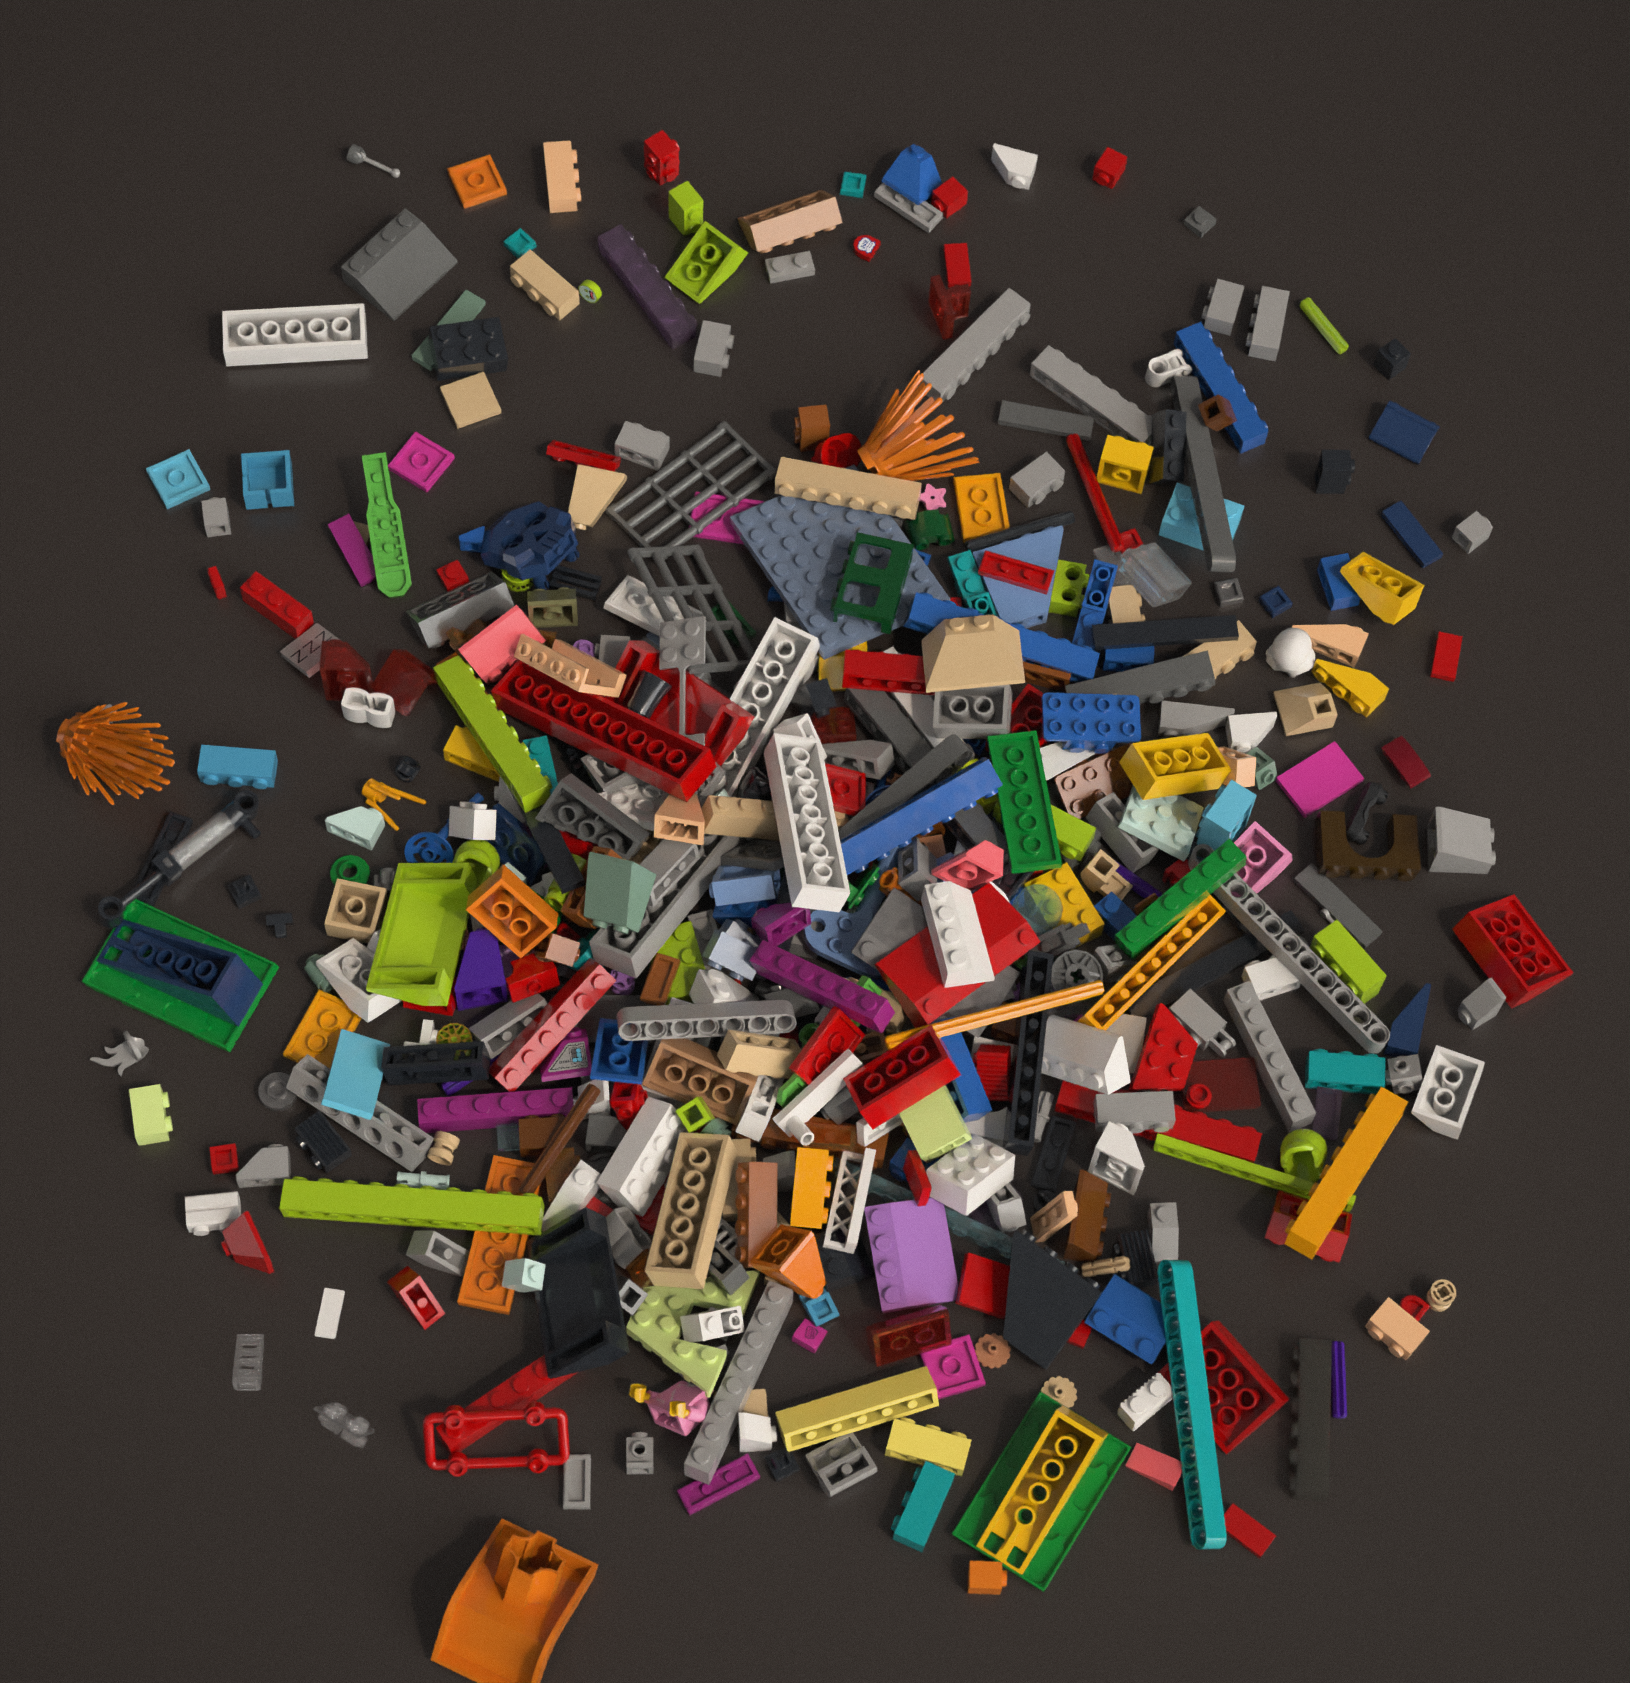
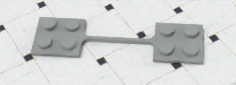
M700 616L661 622L659 669L678 668L680 671L679 734L705 746L704 733L685 734V670L692 665L705 664L706 617Z

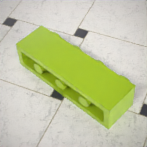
M997 801L994 806L993 817L1002 824L999 803ZM1051 805L1060 852L1066 858L1081 861L1094 839L1096 827Z

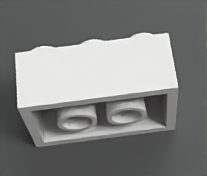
M972 1134L973 1139L951 1150L926 1170L932 1186L930 1197L965 1216L1012 1181L1014 1175L1015 1155L976 1134Z

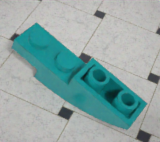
M971 550L948 557L947 561L955 580L954 587L958 597H961L963 608H974L980 614L997 616L990 594L986 592L982 579L978 575V569Z

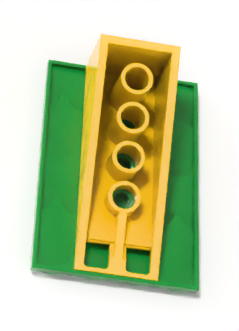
M1040 1391L952 1535L995 1562H1002L1003 1567L1044 1592L1132 1446Z

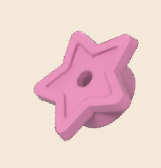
M930 484L926 485L925 492L920 495V501L923 502L926 510L946 507L943 499L946 489H935Z

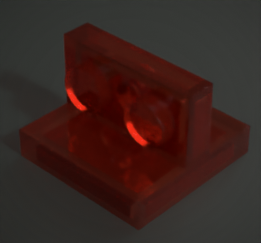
M936 275L931 277L928 303L943 340L953 336L954 320L968 316L971 290L968 284L955 285L946 290L941 276Z

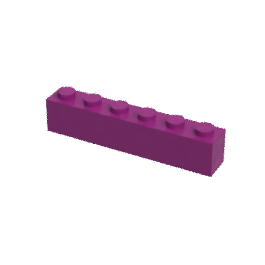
M764 940L749 960L760 976L829 1009L836 1006L850 1019L881 1034L895 1014L887 998Z
M572 1087L417 1099L419 1128L425 1133L519 1126V1119H524V1117L529 1115L548 1118L553 1114H564L566 1117L574 1106Z

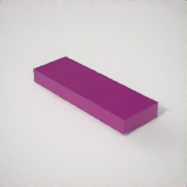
M350 514L329 523L328 527L360 586L363 587L375 581L376 573L373 557Z
M747 1453L716 1469L709 1485L695 1480L678 1489L677 1493L690 1516L760 1479V1475Z

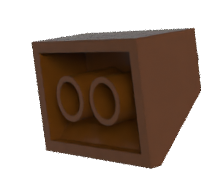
M1085 1170L1079 1171L1073 1196L1078 1206L1077 1217L1069 1222L1063 1259L1093 1263L1097 1256H1102L1104 1241H1099L1100 1232H1105L1108 1217L1103 1216L1104 1207L1109 1208L1111 1193L1107 1192V1182Z

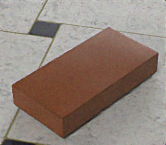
M656 953L642 990L640 1001L656 1006L666 1005L681 963L680 959Z

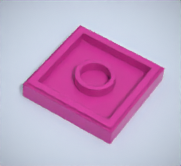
M415 431L388 464V470L427 493L455 458L453 453Z
M970 1335L919 1349L923 1366H927L935 1383L938 1400L985 1386L986 1383Z

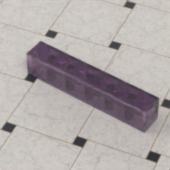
M620 224L598 236V250L673 350L695 338L697 322L692 314L688 315L685 311L682 300L674 296L670 284L666 280H662L655 264H650L647 260L644 249L642 247L638 248L635 244L632 233L626 231Z

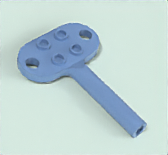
M897 846L890 850L891 854L878 862L877 866L880 868L878 870L879 876L873 885L870 886L868 884L864 892L865 895L854 913H847L842 910L840 912L816 910L811 913V923L816 921L822 923L824 930L816 932L811 928V925L804 928V939L810 950L860 975L874 979L882 978L878 970L851 953V950L879 910L885 894L879 890L881 875L887 870H892L894 867L898 869V852L905 847L899 848Z

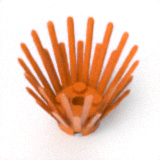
M919 370L901 396H899V389L895 390L866 443L857 449L862 461L872 474L917 481L953 476V473H933L979 463L977 457H969L922 468L972 452L974 450L972 447L960 448L944 454L931 455L913 461L965 437L963 432L957 434L953 432L936 441L935 439L925 440V438L952 422L954 416L948 415L945 417L940 415L927 425L921 422L942 403V398L938 397L934 401V398L930 397L914 412V407L932 388L931 383H928L926 386L924 382L920 384L924 374H920Z

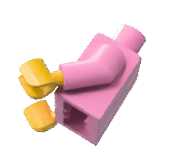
M679 1381L661 1393L650 1390L646 1392L647 1387L638 1383L631 1384L630 1397L639 1403L644 1401L647 1403L655 1424L683 1436H687L700 1422L704 1421L711 1406L703 1390L685 1381Z

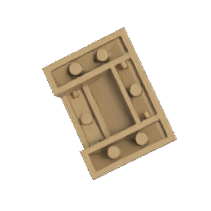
M995 615L944 619L922 639L926 693L1025 683L1019 630Z

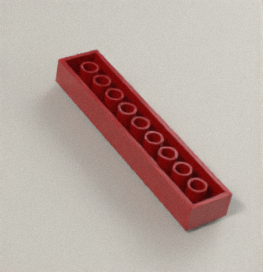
M518 660L491 690L499 710L685 802H688L717 767L710 748L601 695L578 692L521 660Z

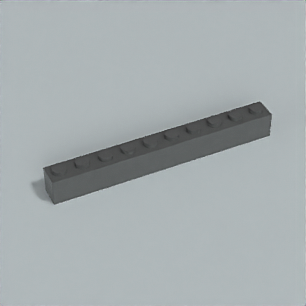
M846 688L843 701L876 741L892 744L894 762L903 774L932 750L926 743L925 737L917 732L912 726L910 719L902 714L896 702L890 699L884 691ZM979 803L966 811L962 808L954 813L955 817L952 820L944 823L965 850L987 840L1004 850L1003 867L1009 862L1004 835L999 831L997 824L991 821L984 813V809Z

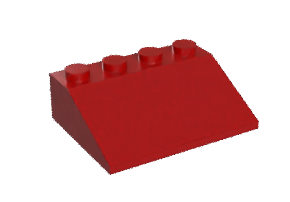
M1515 894L1468 912L1453 928L1459 940L1488 976V979L1492 978L1506 996L1505 1001L1511 1008L1531 1000L1573 974V971Z
M1217 1320L1210 1322L1201 1331L1214 1440L1224 1453L1228 1454L1272 1417L1290 1399L1225 1326ZM1168 1362L1158 1373L1171 1385Z

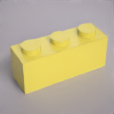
M909 1418L894 1419L885 1456L922 1466L927 1461L962 1477L971 1439H967L965 1434L959 1432H951V1434L942 1432L941 1428L934 1425H926L925 1427L916 1425V1422Z

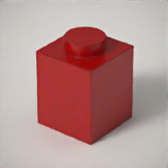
M1107 147L1094 167L1092 179L1102 186L1113 189L1125 171L1127 156Z
M951 177L932 191L931 205L941 211L947 219L967 204L968 190L954 177Z

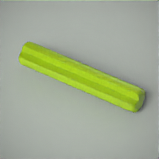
M1307 297L1302 300L1300 308L1338 354L1347 351L1348 343L1312 299Z

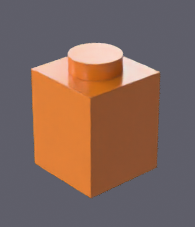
M970 1561L968 1565V1593L1000 1595L1002 1587L1007 1586V1570H1002V1562Z

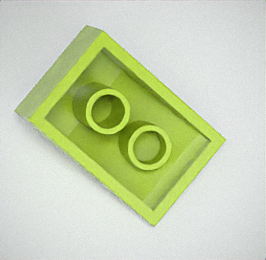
M704 221L664 278L701 304L736 271L748 252Z

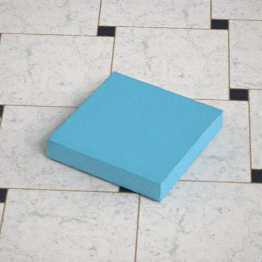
M189 449L146 468L147 474L166 509L210 490L207 480Z

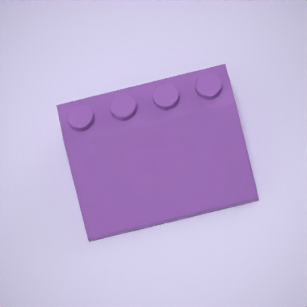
M929 1198L926 1206H917L915 1200L864 1207L882 1312L889 1313L956 1301L959 1286L944 1204Z

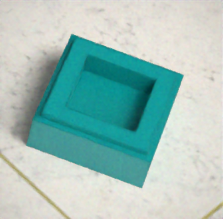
M844 171L840 195L863 198L867 175Z
M521 228L503 241L504 246L518 259L527 251L533 250L536 247V242Z

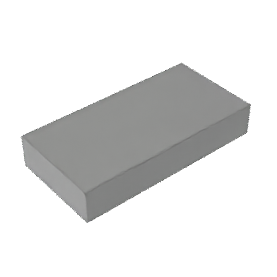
M570 1454L569 1459L564 1463L563 1509H590L591 1454Z

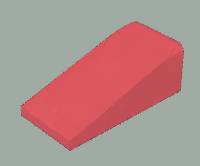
M1136 1443L1125 1467L1171 1491L1175 1488L1182 1473L1181 1461L1139 1443Z

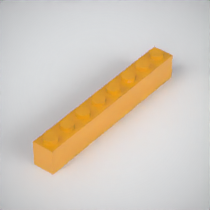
M1209 895L1161 938L1077 1022L1106 1031L1226 910Z
M1383 1087L1380 1088L1376 1095L1373 1093L1370 1095L1365 1104V1107L1368 1109L1365 1113L1363 1111L1359 1112L1354 1121L1355 1129L1349 1128L1342 1142L1345 1145L1343 1148L1339 1146L1336 1148L1331 1158L1334 1162L1331 1166L1326 1164L1320 1175L1322 1181L1320 1184L1315 1182L1308 1194L1311 1197L1308 1202L1303 1200L1296 1213L1299 1217L1297 1220L1291 1219L1286 1227L1285 1233L1288 1236L1284 1243L1285 1245L1313 1259L1401 1119L1408 1101Z

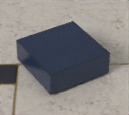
M1279 585L1261 595L1258 600L1272 618L1291 608L1293 604Z

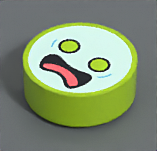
M584 280L578 287L580 295L590 303H596L602 296L600 287L591 280Z

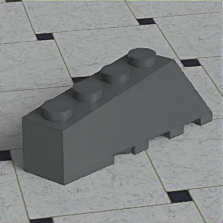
M571 773L560 780L535 818L538 821H545L554 825L556 829L577 835V838L585 842L590 841L597 844L598 847L611 848L626 860H629L639 852L651 834Z

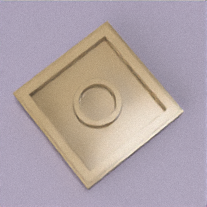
M484 372L440 387L441 394L457 429L501 414V408Z

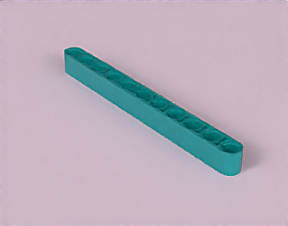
M1162 1260L1158 1265V1281L1190 1538L1192 1545L1198 1550L1221 1549L1226 1544L1227 1534L1193 1268L1187 1260Z

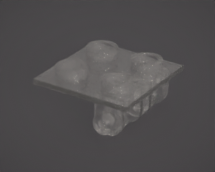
M338 1402L314 1408L315 1411L320 1413L318 1420L321 1421L322 1426L330 1431H334L336 1435L343 1428L344 1430L340 1438L344 1439L346 1437L345 1441L354 1447L359 1446L363 1448L368 1440L365 1436L375 1432V1430L369 1427L370 1423L359 1416L353 1417L347 1413L348 1409Z

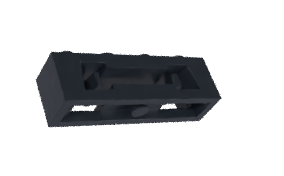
M484 1041L384 1047L381 1070L389 1086L489 1080L491 1057ZM456 1050H472V1056H466L464 1051L459 1052L460 1056L455 1054ZM415 1053V1059L412 1054H409L407 1060H405L401 1054Z

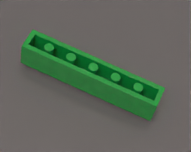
M1229 838L1115 934V943L1131 960H1134L1245 866L1246 855Z

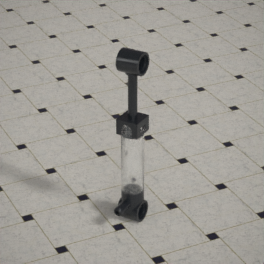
M250 790L238 792L232 802L168 852L164 850L151 862L153 873L120 899L114 896L103 898L98 905L100 923L107 928L119 926L123 921L127 905L159 880H162L169 887L181 877L185 869L240 826L253 839H257L261 832L251 821L258 814V796ZM242 803H249L252 807L243 809L240 805ZM107 909H115L117 913L109 916L105 914V911Z

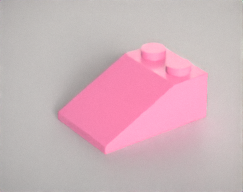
M1256 821L1234 842L1246 855L1245 866L1236 873L1256 894L1272 882L1292 862V854ZM1231 892L1234 897H1241L1237 892Z

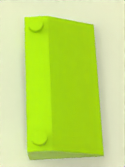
M398 863L366 985L368 992L422 1006H447L470 915L466 911L468 895L476 889L478 882L470 863Z

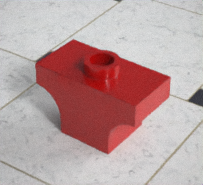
M534 953L511 961L513 973L505 979L512 1003L560 985L557 969L553 961H539Z

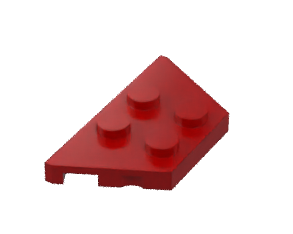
M1159 1003L1155 1008L1129 1087L1131 1092H1137L1138 1090H1150V1092L1161 1090L1181 1091L1185 1087L1198 1043L1162 1003Z

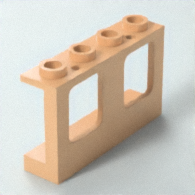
M521 634L514 654L515 658L578 692L619 698L626 678V674L558 639H555L551 649L529 636Z

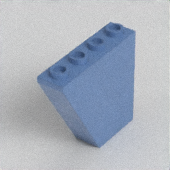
M1062 525L1058 527L1050 526L1034 534L1027 533L1018 539L1006 540L1001 544L972 553L978 570L985 550L1054 570L1047 595L980 575L986 592L990 594L997 616L1003 621L1011 624L1019 623L1025 628L1046 623L1064 530Z

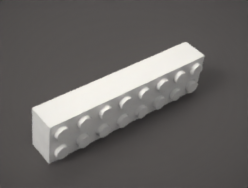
M774 617L730 697V700L755 717L744 738L721 765L727 772L712 795L724 789L729 797L737 798V790L748 771L753 766H756L765 746L774 733L773 729L780 722L819 650L820 644L817 637Z
M773 733L764 751L791 905L792 907L840 912L850 895V889L820 739Z

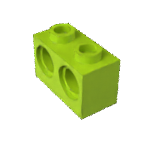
M1058 559L1048 612L1077 617L1078 609L1082 608L1085 596L1081 594L1082 588H1087L1089 574H1085L1086 564ZM1067 577H1074L1076 580H1069ZM1068 597L1071 598L1072 601H1066L1063 598Z

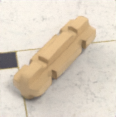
M1120 1256L1115 1259L1097 1260L1093 1263L1086 1262L1081 1266L1082 1275L1084 1277H1094L1096 1275L1117 1273L1118 1271H1128L1130 1269V1260L1128 1257Z

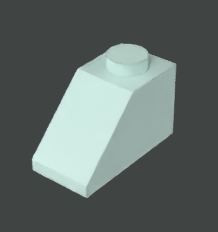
M362 806L329 816L325 820L328 832L369 850L373 849L385 827L384 817L381 812L374 808L367 809Z

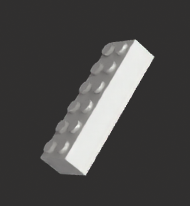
M364 303L222 311L223 353L226 366L368 359Z

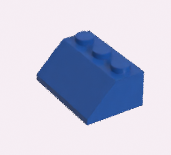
M1115 1274L1098 1298L1084 1323L1148 1363L1153 1364L1166 1344L1161 1302Z

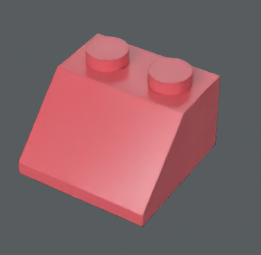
M985 840L931 870V874L945 882L950 881L973 891L1003 876L1004 850Z

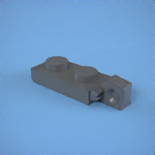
M1071 923L1062 924L1039 936L1038 938L1041 942L1033 947L1031 951L1054 954V959L1079 945L1080 941L1078 938L1090 933L1087 923H1080L1074 927Z

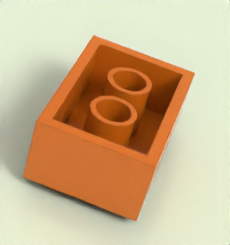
M504 864L468 895L466 911L519 958L526 955L557 927L558 913Z

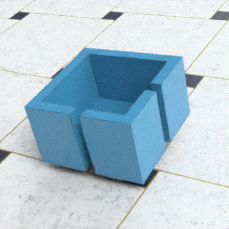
M289 450L241 454L243 497L246 510L268 508V504L271 503L273 507L294 506L293 470Z

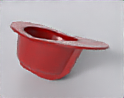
M851 433L832 436L817 445L815 456L811 458V461L839 468H847L852 465L857 467L861 461L857 451L861 447V443Z

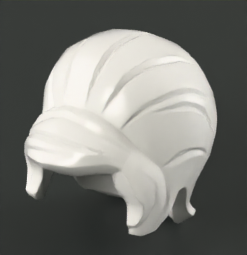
M1299 628L1283 630L1275 638L1269 649L1266 650V662L1271 668L1276 671H1285L1292 678L1309 671L1315 662V653L1312 649L1310 636Z

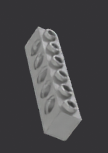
M308 1054L293 1067L286 1086L288 1090L411 1172L426 1158L434 1139L433 1137L379 1101H376L371 1120L321 1105L330 1069Z

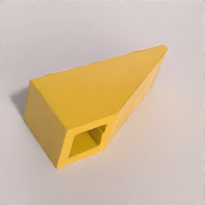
M1320 659L1315 661L1311 671L1319 682L1328 685L1337 697L1346 700L1355 712L1361 713L1366 718L1385 700L1389 690L1386 685L1371 673Z

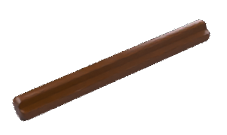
M588 1084L520 1185V1192L523 1194H534L600 1095L601 1090L595 1085Z

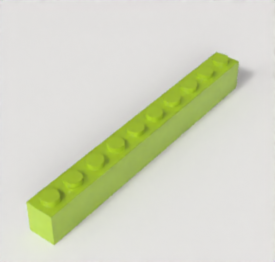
M293 1177L292 1179H284L279 1209L284 1217L541 1235L545 1205L542 1197L533 1193H525L523 1196H518L506 1191L490 1194L480 1189H474L472 1192H462L458 1188L436 1190L431 1186L410 1188V1186L405 1184H396L394 1187L384 1186V1184L378 1182H370L369 1185H363L352 1180L335 1183L330 1179L324 1178L318 1179V1181H308L303 1177Z

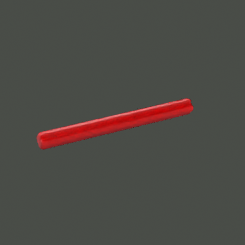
M1076 433L1068 435L1067 445L1111 551H1122L1124 543L1080 437Z

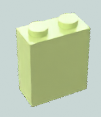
M946 1085L899 1113L921 1159L926 1163L973 1139Z

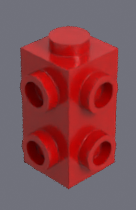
M615 1082L613 1092L609 1095V1104L614 1109L617 1120L628 1131L640 1109L645 1104L648 1094L646 1090H643L641 1084Z

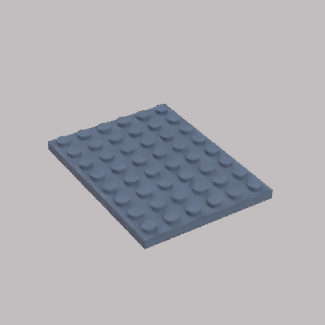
M855 465L845 468L859 471ZM780 495L730 516V524L802 629L818 638L820 644L818 652L824 660L884 634L881 632L880 622L839 614L837 622H833L834 612L830 611L833 597H838V592H836L838 579H843L844 574H842L843 563L845 559L849 560L850 555L847 554L850 541H855L857 532L911 544L891 515ZM860 544L855 563L885 569L887 568L891 551L886 548ZM914 547L912 562L892 630L904 625L910 602L916 592L931 594L933 598L941 601H950L949 596ZM849 581L844 601L874 607L880 588Z

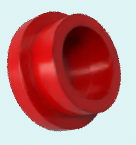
M1203 1084L1190 1086L1186 1093L1188 1104L1196 1109L1207 1107L1212 1099L1210 1089Z

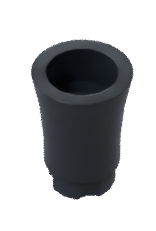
M642 670L635 690L626 707L650 719L672 686L659 677Z

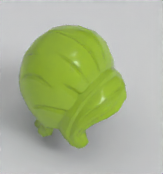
M470 839L457 849L453 863H470L478 879L477 888L499 869L500 856L495 847L488 841Z
M1296 1129L1287 1134L1282 1141L1280 1148L1281 1167L1284 1168L1286 1174L1317 1183L1327 1159L1326 1142L1319 1133L1313 1130Z

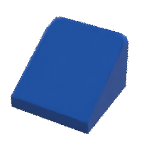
M485 526L460 535V550L481 552Z

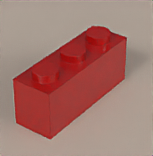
M257 571L240 587L243 601L294 639H297L314 625L311 610Z

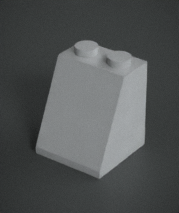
M1435 807L1426 827L1428 872L1488 874L1491 866L1495 865L1496 853L1491 848L1495 833L1494 828H1490V819L1443 807Z

